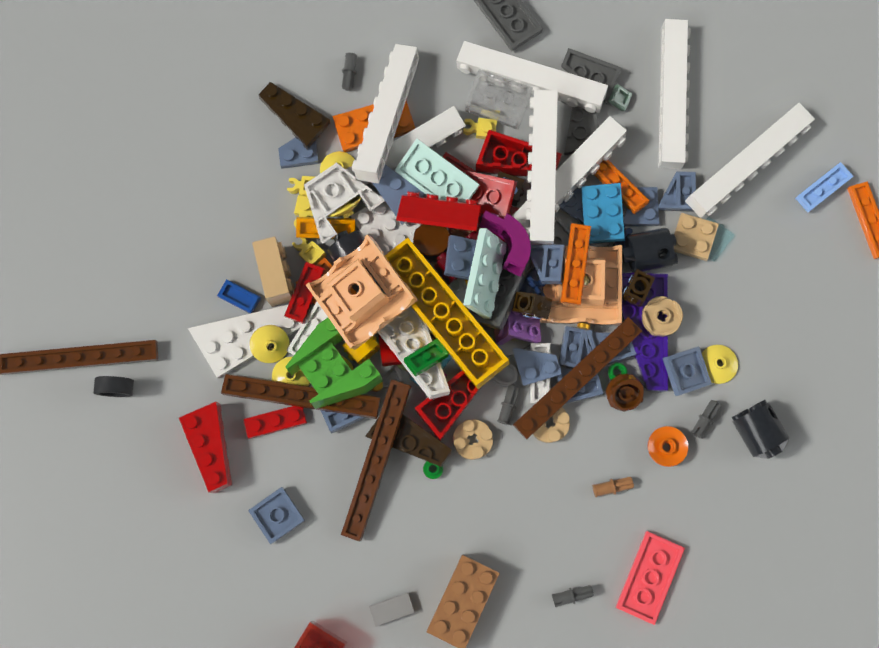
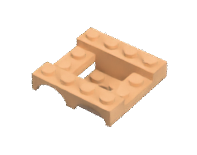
M369 235L365 236L363 243L355 251L334 261L333 267L324 276L306 284L347 345L354 350L418 301L409 286L403 282L384 256V252ZM372 276L375 278V280L378 282V284L380 285V287L383 289V291H384L386 294H384V293L382 292V290L379 288V286H378L377 283L374 281V279L372 278ZM358 284L359 292L352 295L350 292L352 285Z
M622 245L612 247L589 246L585 275L589 278V284L583 286L581 305L560 303L562 284H546L543 287V293L545 297L552 299L548 319L541 318L540 323L620 325L622 323ZM565 246L564 270L568 246Z

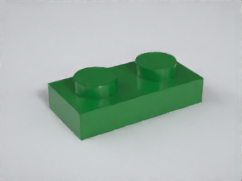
M435 339L405 357L404 363L416 377L448 358L449 353L440 341Z

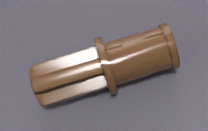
M631 477L618 480L610 479L609 482L593 484L592 487L594 495L597 497L611 493L615 495L616 492L633 489L634 483Z

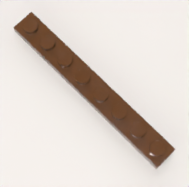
M628 317L520 417L513 426L527 440L631 343L642 330Z
M157 340L0 354V375L157 361L158 342Z
M225 374L221 394L226 396L315 409L310 400L318 395L313 387ZM358 395L317 408L316 410L377 419L381 399Z
M391 379L341 532L342 536L359 542L362 541L412 387L411 385Z

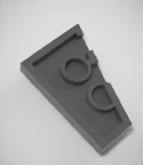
M568 48L561 68L570 74L608 85L604 100L606 104L608 103L621 67Z
M572 107L564 155L573 154L599 127L596 111L595 113H590L584 108Z

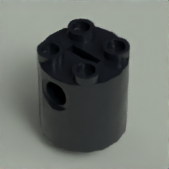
M668 228L626 235L625 247L622 248V261L629 264L633 273L637 269L644 272L678 264V257L676 252H674L676 237L674 234H670Z
M360 230L349 234L347 231H342L334 237L335 242L328 248L327 252L332 260L336 261L339 257H344L355 251L363 243L365 237Z
M763 400L750 407V411L746 409L732 417L733 424L753 457L769 459L783 452L789 436L769 402L767 403L766 400Z

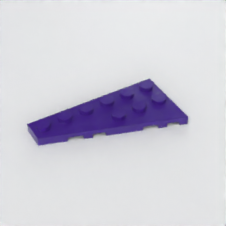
M622 272V298L624 296V289L629 285V278L634 273ZM648 273L655 277L644 303L641 307H638L622 299V318L624 321L629 317L642 330L632 341L636 352L635 357L646 391H668V373L662 359L668 357V336L651 335L642 322V311L651 299L660 296L668 297V274ZM659 312V316H657V318L659 320H662V322H664L665 318L667 317V315L662 314V312Z

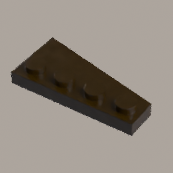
M269 82L259 93V99L274 115L276 114L282 124L289 128L295 138L299 139L307 150L330 125L329 118L272 82Z
M402 414L392 447L442 467L453 450ZM378 419L365 437L372 439Z

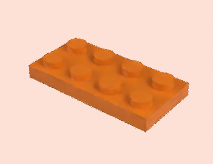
M407 101L405 102L394 138L403 136L415 129ZM374 104L333 116L343 152L356 150L359 144H362L363 132L368 127L369 114L373 112Z

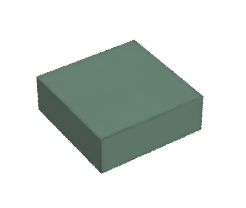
M619 84L615 85L608 102L619 110L625 111L632 93Z

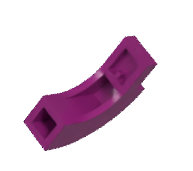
M485 211L479 227L487 228L505 241L508 247V257L503 269L521 277L531 253L530 239L525 228L509 214H506L505 218L502 219L497 214Z

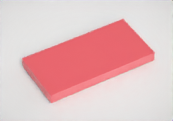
M646 531L615 608L655 625L685 548Z

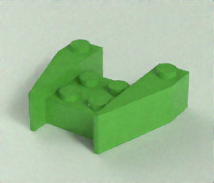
M326 318L316 326L285 366L291 376L301 370L316 390L318 395L310 400L315 409L367 393L383 382L381 374L370 359L355 369H350L334 347L343 338L329 318Z

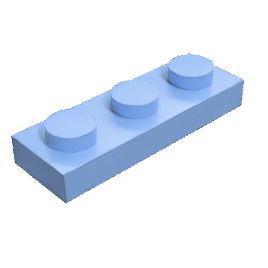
M840 162L795 199L807 212H810L848 182L853 175Z

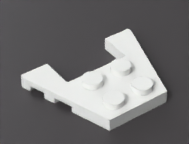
M335 163L304 184L322 244L337 235L326 216L357 195L361 197L370 211L385 201L338 163Z

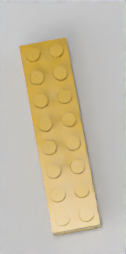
M408 237L384 255L403 282L409 286L417 297L418 301L411 305V308L440 341L477 389L509 365V359Z

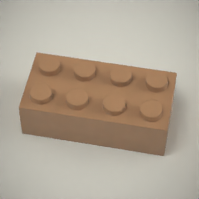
M461 555L426 632L457 648H466L500 573Z

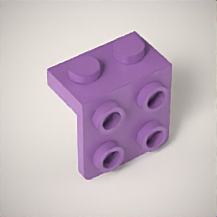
M511 310L503 330L494 329L495 343L503 345L513 338L532 343L541 342L540 319L528 318Z

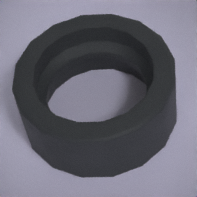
M116 376L95 377L93 393L107 397H131L133 395L134 380Z

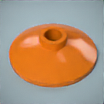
M671 426L660 427L649 437L648 452L657 464L665 467L676 466L687 456V439L677 428ZM665 443L670 446L668 451L663 449Z

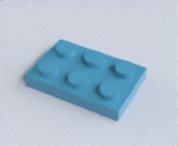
M621 183L582 186L584 225L591 226L589 244L625 241Z

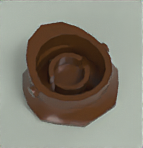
M423 224L415 229L413 244L425 258L436 262L438 261V256L445 251L447 252L450 235L446 227Z
M618 374L609 382L605 390L610 406L623 412L632 410L643 402V384L633 374Z

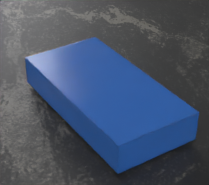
M227 279L217 295L218 298L249 314L254 312L261 300L260 296Z

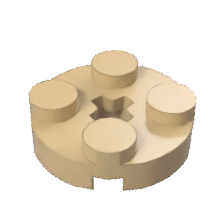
M664 296L651 299L642 311L643 325L653 336L666 337L672 335L677 331L683 319L680 305L676 301H672ZM659 312L667 315L664 322L657 318Z
M563 407L551 417L553 423H555L554 427L550 426L547 428L545 427L546 423H544L533 433L536 439L544 443H552L561 440L567 434L570 418Z
M465 420L458 425L453 435V443L457 453L468 460L484 457L488 454L493 444L492 431L480 420ZM473 434L477 435L476 439L479 442L470 445V440L467 437L473 436Z

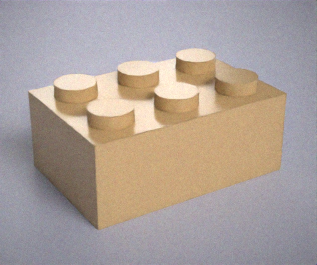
M275 236L252 242L266 300L271 307L289 303L295 287L291 279H289L292 275L287 261L284 260L287 258V254L282 242H278Z

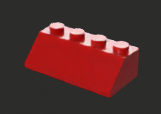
M407 191V194L401 197L396 221L477 231L479 228L482 204H478V200L466 199V202H460L457 197L446 196L445 200L438 199L439 195L427 194V197L419 196V192Z

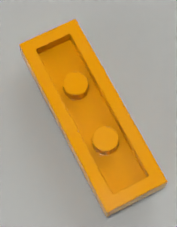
M296 217V238H319L313 217ZM327 218L337 234L342 231H347L348 234L355 231V219Z

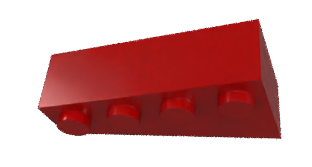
M488 130L476 163V171L498 174L500 171L509 175L528 176V171H532V164H528V152H532V146H529L528 142ZM556 152V170L562 156L558 152Z
M463 371L447 382L450 389L449 395L433 399L427 398L415 407V411L440 441L482 388L477 389Z
M216 401L179 417L209 493H216L232 486L226 450L227 444L224 436V423L221 414L222 409L221 404Z

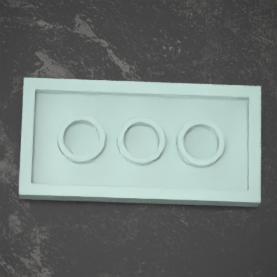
M419 139L415 140L394 170L426 195H439L438 199L446 200V196L457 197L460 202H466V199H471L480 184Z
M480 228L463 305L484 319H491L492 311L495 307L494 302L496 292L498 291L500 273L502 272L503 258L506 253V243L487 228Z

